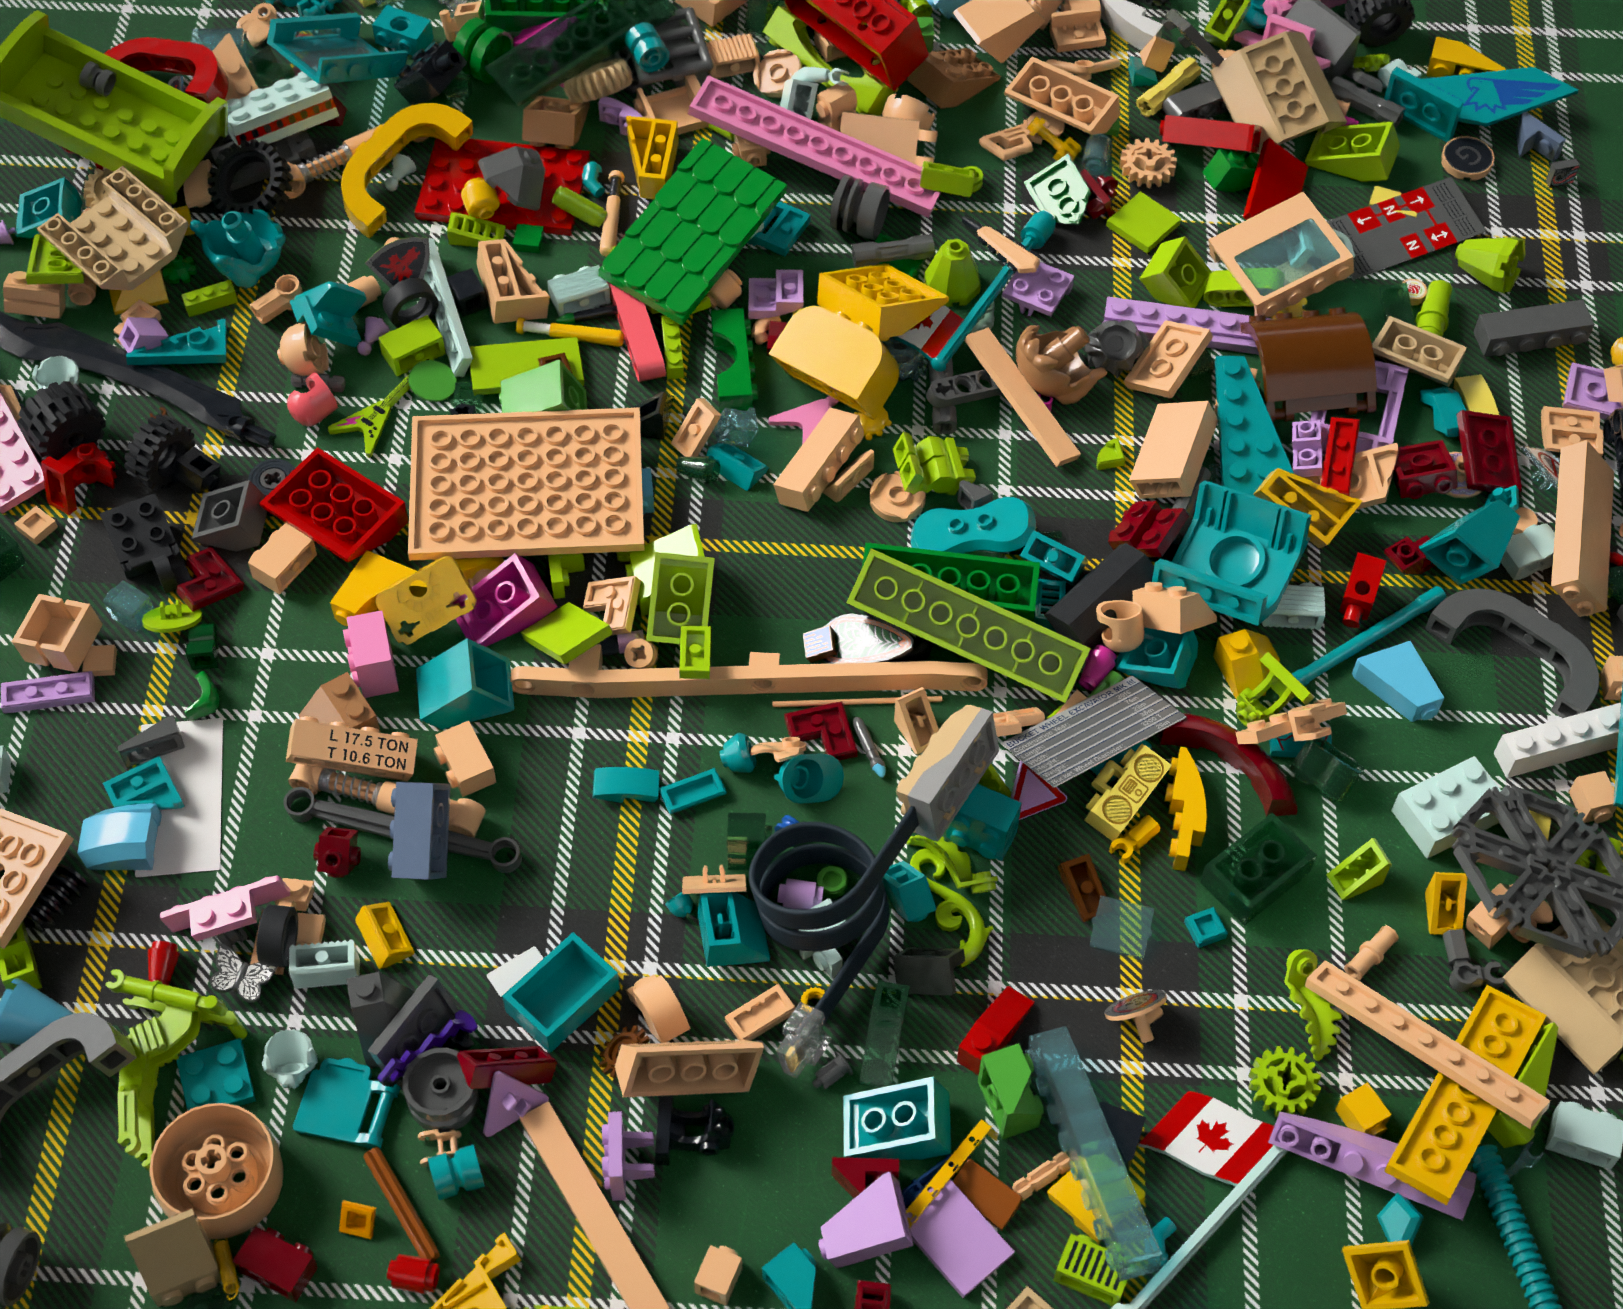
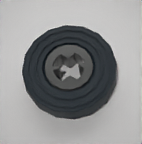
M268 459L260 462L251 470L248 480L267 496L278 485L275 482L279 480V483L283 481L295 467L282 459Z

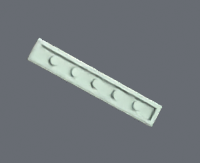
M429 238L430 256L423 280L430 285L438 299V308L434 315L440 334L443 336L444 346L455 377H464L473 357L433 238Z

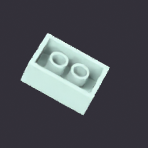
M1473 756L1400 792L1392 812L1428 859L1452 847L1453 843L1458 839L1452 836L1453 827L1489 788L1492 789L1496 786L1499 792H1501V789L1477 758ZM1484 813L1474 825L1478 829L1486 830L1500 822L1493 814Z

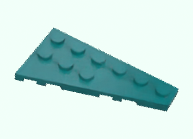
M1216 356L1215 373L1221 486L1254 496V492L1275 469L1280 468L1293 474L1294 472L1245 356Z

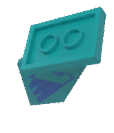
M1396 66L1391 72L1384 100H1389L1406 108L1402 119L1448 143L1454 136L1458 121L1486 127L1578 94L1579 90L1535 67L1420 79Z

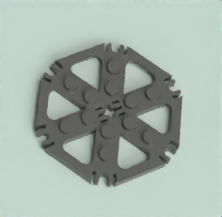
M1506 785L1499 792L1496 786L1492 789L1489 788L1453 827L1454 831L1452 832V836L1458 838L1452 845L1453 853L1488 913L1496 907L1497 910L1493 914V918L1507 917L1510 921V924L1507 926L1509 931L1518 925L1519 930L1515 935L1573 956L1589 959L1596 952L1599 957L1607 955L1623 936V860L1604 830L1602 829L1598 834H1595L1598 824L1594 823L1592 826H1587L1583 822L1585 816L1583 812L1574 817L1573 814L1578 809L1514 785L1512 787ZM1529 810L1553 818L1559 824L1560 830L1550 842L1545 838ZM1484 813H1491L1499 820L1510 840L1478 829L1474 824ZM1585 850H1592L1599 856L1611 877L1574 863ZM1481 862L1517 875L1519 878L1504 895H1495L1488 888L1485 878L1475 863ZM1545 898L1566 931L1567 939L1548 931L1538 930L1531 924V915ZM1584 900L1608 908L1616 915V922L1607 933L1602 930Z

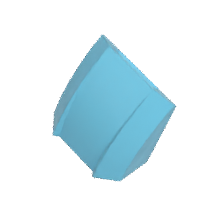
M156 803L114 807L84 819L77 854L86 868L90 870H153V855L157 831L162 817Z

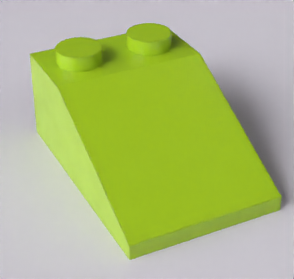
M1383 122L1340 126L1325 133H1322L1320 128L1306 157V165L1362 182L1387 180L1400 149L1394 123Z
M655 552L646 641L680 644L681 626H708L715 558Z

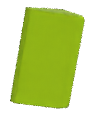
M924 161L922 164L920 187L970 197L975 180L974 171Z

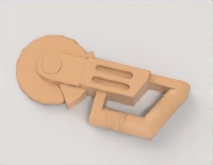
M1037 111L1031 114L1028 120H1024L1023 124L981 137L979 144L996 157L1006 161L1033 152L1031 144L1033 142L1042 144L1044 139L1037 133L1032 137L1027 129L1036 116L1039 119H1045L1046 121L1043 125L1057 137H1060L1064 132L1065 123L1041 111Z

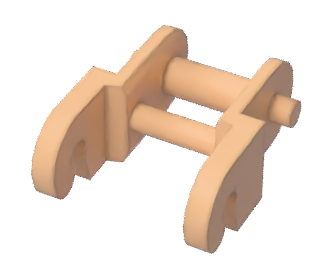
M438 1129L420 1132L418 1140L424 1141L425 1137H429V1140H437L439 1150L437 1155L447 1153L453 1158L458 1150L457 1139L461 1137V1132L454 1129L444 1133H439ZM450 1140L451 1151L444 1152L443 1141ZM430 1157L421 1159L420 1166L427 1167L429 1164L428 1158Z

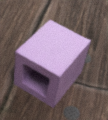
M127 317L118 339L127 353H130L134 349L143 346L147 350L161 346V340L168 338V335L157 318Z

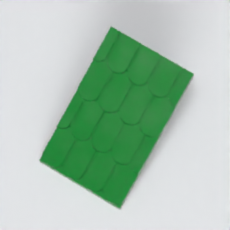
M702 138L677 166V171L657 192L651 204L625 232L624 238L604 259L603 265L599 268V277L683 326L746 243L764 228V220L787 192V184L778 179L776 180L775 177Z

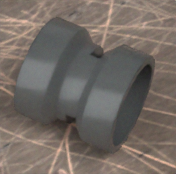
M89 61L81 71L79 84L87 89L93 88L97 94L107 97L115 86L117 76L115 72L109 69L103 70L98 64Z

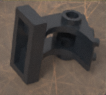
M673 1095L659 1096L655 1144L656 1165L670 1166L671 1150L700 1151L704 1155H717L720 1150L730 1149L731 1136L734 1135L735 1129L732 1117L724 1110V1107L719 1106L711 1099L709 1104L703 1106L702 1111L688 1112L674 1108ZM686 1125L705 1126V1134L699 1137H685Z

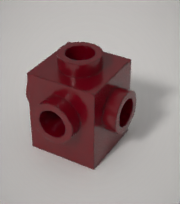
M327 827L319 835V842H316L313 853L314 861H318L317 872H325L329 877L340 878L349 875L355 866L359 865L361 847H357L358 830Z

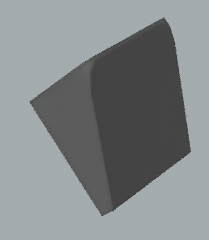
M965 480L960 481L957 501L965 510L978 508L992 502L993 493L990 490Z

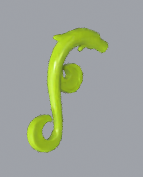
M928 848L917 851L910 860V865L920 872L922 864H934L936 872L933 874V878L936 880L940 879L946 872L947 867L943 861ZM927 878L930 890L945 899L935 910L937 925L944 931L952 932L957 930L962 922L961 915L953 916L952 913L959 912L967 919L970 935L966 943L964 940L960 941L959 949H964L965 962L958 965V967L963 968L972 963L981 954L985 942L994 928L993 926L985 928L979 911L964 896Z

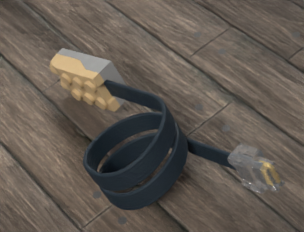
M965 705L962 709L953 713L943 723L938 732L933 733L923 754L916 757L911 771L906 778L900 780L897 786L896 794L898 800L903 802L901 814L904 816L876 857L868 845L855 834L839 826L823 822H800L788 825L772 834L756 852L749 870V883L762 924L768 934L777 942L801 951H825L851 942L868 928L815 1008L799 1002L782 1027L785 1038L776 1052L784 1073L797 1078L807 1063L812 1066L816 1065L832 1041L831 1037H826L823 1025L887 929L890 909L882 878L913 832L936 842L940 840L998 754L999 745L992 711L972 705ZM806 842H825V843H830V844L838 845V846H833V845H828V844H808V845H802V846H799V847H795V848H793V849H790L789 851L783 853L782 855H780L777 859H775V860L773 861V859H774L777 855H779L781 852H783L784 850H786V849H788L789 847H792V846H794V845L801 844V843H806ZM832 864L847 868L862 876L855 887L845 896L823 907L803 910L791 909L777 905L769 900L774 888L787 874L806 865ZM857 910H859L854 916H852V917H851L850 919H848L847 921L843 922L842 924H840V925H838V926H835V927H832V928H829V929H826V930H821V931H809V932H808V931L793 930V929H799V930H814V929L826 928V927L835 925V924H837V923H839V922H841V921L847 919L848 917H850L851 915H853Z

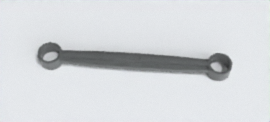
M305 787L293 788L284 797V807L289 817L296 822H307L316 817L353 829L391 838L390 823L394 820V816L316 800L313 793ZM300 797L311 799V804L305 811H291V805L296 799ZM450 830L448 832V852L490 860L494 869L501 873L513 872L521 864L522 855L517 842L511 838L503 837L491 843ZM510 847L516 850L515 858L508 863H498L494 859L496 852L501 848Z

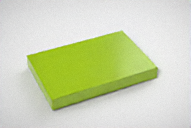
M570 602L521 632L526 642L562 664L569 663L613 633L609 624Z

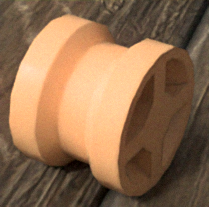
M634 639L627 644L624 650V657L630 666L637 669H648L656 664L658 651L652 643L643 639Z

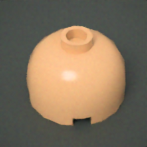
M896 94L888 96L882 113L883 117L921 121L920 129L930 130L935 114L934 112L932 115L928 113L929 107L925 103L907 95H903L901 99L895 98Z
M306 321L289 327L283 333L280 349H278L277 354L280 363L285 365L289 371L296 375L308 376L312 373L324 374L323 371L328 370L329 358L326 344H320L318 337L311 334Z

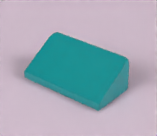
M727 440L710 446L704 460L706 466L746 491L751 489L769 469L767 465Z

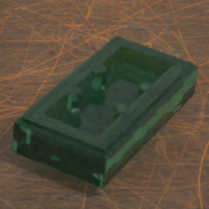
M1407 283L1380 286L1379 295L1385 323L1389 316H1392L1415 326Z

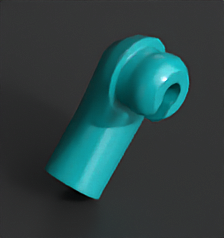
M591 161L583 168L582 183L598 198L605 192V188L597 181L598 173H602V168L596 162Z

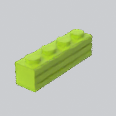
M662 315L667 379L684 378L679 324Z

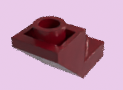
M1427 535L1415 542L1407 536L1384 550V554L1405 574L1421 575L1435 566L1419 549L1420 545L1430 539Z

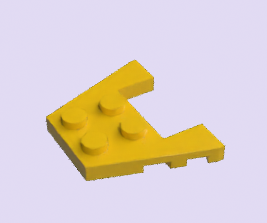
M505 1232L495 1240L497 1245L487 1255L482 1254L474 1262L476 1267L462 1281L459 1278L430 1309H507L491 1282V1279L521 1261ZM547 1304L540 1309H550Z

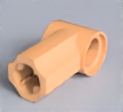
M290 274L279 277L274 289L249 305L256 319L261 324H266L285 310H292L290 301L294 300L295 296L303 293L298 278Z

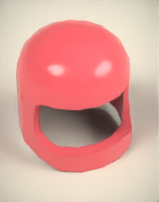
M312 373L306 378L309 392L300 393L294 390L287 398V407L291 416L303 426L311 427L318 424L338 408L334 395L317 373Z

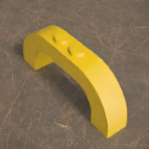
M423 103L400 110L384 125H379L367 142L359 144L354 155L347 162L342 174L341 189L343 203L351 223L370 239L387 222L385 207L375 201L366 189L369 182L409 142L419 137H434L442 140L457 151L473 135V121L452 107L436 103Z

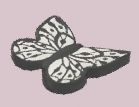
M221 944L216 955V966L219 971L211 976L210 984L212 989L218 993L233 991L239 994L243 1001L254 1003L261 997L260 986L266 985L272 979L278 967L260 965L259 962L251 965L247 962L243 963L230 947Z

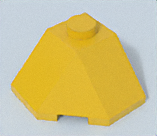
M1247 629L1218 637L1213 655L1235 698L1248 687L1253 691L1266 678L1270 670L1260 659L1267 652L1280 661L1267 636Z

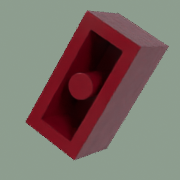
M255 1226L233 1259L234 1266L238 1273L296 1303L318 1269L316 1261L312 1256L314 1254L313 1251L300 1243H296L293 1246L285 1242V1237L272 1228H267L264 1231Z

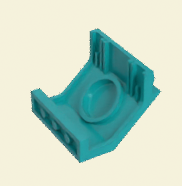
M1204 480L1199 485L1193 520L1172 562L1161 558L1157 560L1154 566L1152 582H1160L1166 588L1173 586L1186 587L1189 592L1199 593L1212 610L1258 626L1276 611L1310 541V537H1307L1312 515Z

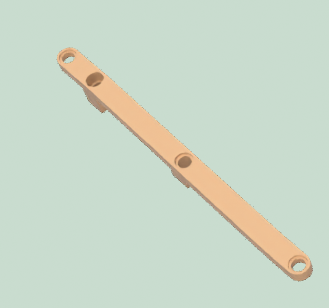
M597 644L570 661L568 668L515 667L511 669L510 682H512L513 692L519 694L586 698L917 690L921 687L932 690L980 691L987 686L988 671L987 668L980 664L939 661L780 665V653L750 652L749 666L710 667V679H679V668L602 670L601 644Z

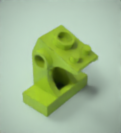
M1269 652L1260 659L1270 670L1266 678L1253 691L1248 687L1236 698L1238 702L1235 710L1237 718L1246 727L1247 723L1265 720V723L1269 722V716L1277 714L1295 696L1305 705H1308L1315 698ZM1271 687L1280 698L1267 709L1258 699Z

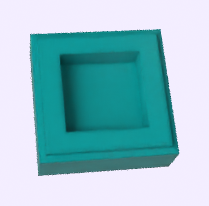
M1214 907L1185 917L1184 923L1197 948L1227 937L1228 933Z

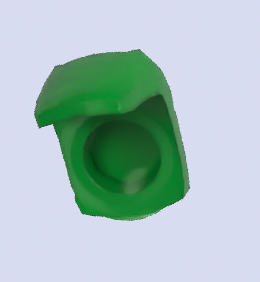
M201 671L194 676L202 688V695L184 711L189 721L215 713L219 707V692L212 682V678L205 671Z

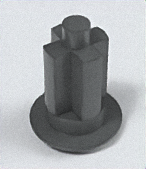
M835 1051L836 1058L814 1073L816 1079L812 1083L815 1088L822 1085L826 1089L847 1072L851 1076L853 1075L851 1066L839 1052Z

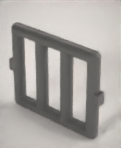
M692 7L664 13L658 10L651 12L650 16L631 19L621 23V29L624 37H626L627 32L640 23L657 25L686 18L689 26L659 32L658 34L663 42L693 36L695 44L668 49L670 54L669 60L699 54L702 61L647 73L641 70L635 60V56L630 52L641 84L646 85L669 79L679 81L683 80V76L713 69L712 58Z

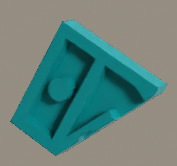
M160 756L103 783L114 807L156 803L159 810L181 809L185 807Z

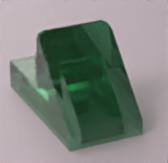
M749 0L744 26L745 31L764 38L766 34L763 33V30L776 8L781 6L787 9L784 0Z
M269 46L249 59L248 69L257 84L270 87L279 80H288L296 76L291 66L277 62Z

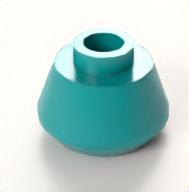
M740 732L735 734L723 744V750H720L723 766L725 768L729 767L732 772L750 773L756 767V756H750V750L753 746L746 734Z

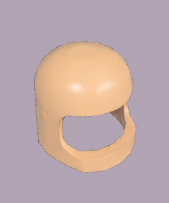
M1124 600L1104 601L1098 604L1096 608L1097 620L1109 626L1102 632L1105 646L1115 652H1129L1138 648L1144 639L1142 607L1138 603ZM1112 609L1116 612L1117 619L1110 618L1103 613Z

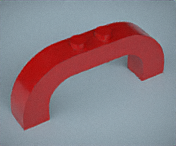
M143 37L123 42L104 53L141 72L160 71L194 76L185 92L207 104L217 97L225 100L229 88L228 77L214 53L204 45L171 39Z

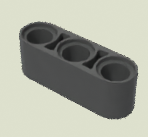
M1214 80L1169 96L1162 105V110L1166 115L1208 119L1228 111Z

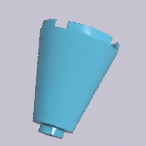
M14 979L12 983L16 987L14 990L6 989L0 1000V1043L21 1045L50 1023L74 1013L25 981Z

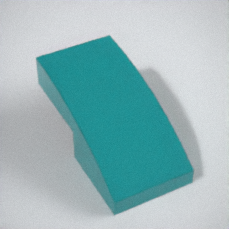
M604 767L594 770L592 798L622 803L625 798L654 803L658 799L659 770L636 767Z

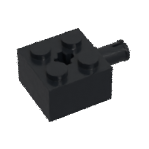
M448 39L440 43L434 41L425 50L421 48L412 56L413 63L410 66H404L398 72L399 79L393 86L411 106L423 104L439 96L468 62Z

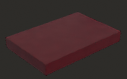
M1461 410L1457 414L1467 489L1493 492L1499 487L1505 489L1516 485L1520 494L1522 492L1511 417Z

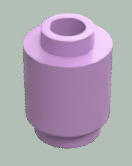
M787 878L786 884H780L777 902L783 903V907L811 909L822 902L824 887L816 886L817 882Z

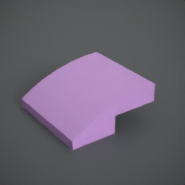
M776 270V278H749L748 319L777 317L803 307V270Z

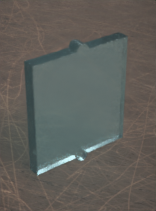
M1100 896L1096 917H1093L1091 921L1094 926L1089 946L1144 959L1148 938L1152 936L1150 927L1155 908Z

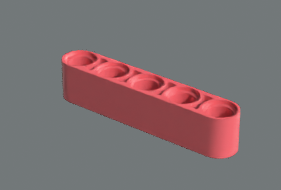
M607 281L612 304L617 306L618 314L616 316L621 331L624 332V341L638 382L665 377L664 360L645 303Z

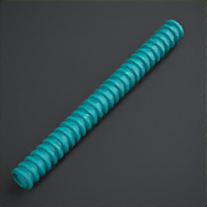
M1495 1145L1478 1147L1471 1159L1474 1162L1472 1167L1474 1171H1478L1476 1177L1479 1181H1482L1480 1187L1486 1191L1484 1193L1485 1199L1490 1200L1488 1207L1490 1210H1494L1492 1217L1498 1220L1496 1227L1502 1230L1500 1237L1506 1240L1504 1247L1510 1250L1508 1257L1514 1260L1512 1266L1513 1269L1518 1270L1516 1273L1517 1279L1522 1280L1520 1283L1521 1289L1526 1290L1524 1294L1525 1299L1530 1300L1528 1304L1529 1309H1563L1561 1305L1557 1304L1559 1298L1556 1294H1553L1555 1290L1553 1284L1548 1283L1551 1278L1549 1274L1544 1273L1546 1266L1540 1263L1542 1256L1536 1253L1538 1247L1532 1243L1534 1237L1528 1233L1530 1227L1524 1223L1526 1217L1520 1213L1522 1210L1521 1205L1516 1204L1518 1198L1516 1194H1512L1514 1188L1512 1184H1508L1510 1178L1504 1174L1506 1168L1500 1164L1502 1161L1501 1156L1496 1155L1498 1152Z

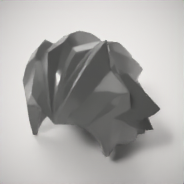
M1114 320L1105 321L1088 334L1090 343L1084 347L1089 367L1095 366V369L1099 367L1105 368L1118 378L1123 370L1132 371L1135 359L1142 354L1144 347L1150 346V342L1147 336L1142 331H1139L1132 321L1125 320L1119 322Z

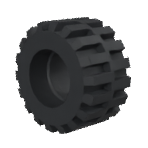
M1349 0L1350 2L1346 3L1345 6L1346 11H1344L1347 22L1361 32L1358 43L1364 44L1365 47L1385 46L1391 41H1396L1399 39V36L1407 32L1406 29L1411 27L1413 24L1412 20L1415 19V10L1410 0Z

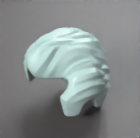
M64 356L50 357L42 361L39 368L38 365H35L32 379L39 389H46L49 387V384L55 382L60 385L63 381H69L72 385L75 383L78 385L79 367L73 359Z
M286 1029L275 1033L266 1043L262 1066L268 1075L276 1078L282 1084L283 1088L295 1089L302 1083L305 1075L314 1069L318 1060L312 1042L305 1033L295 1029Z

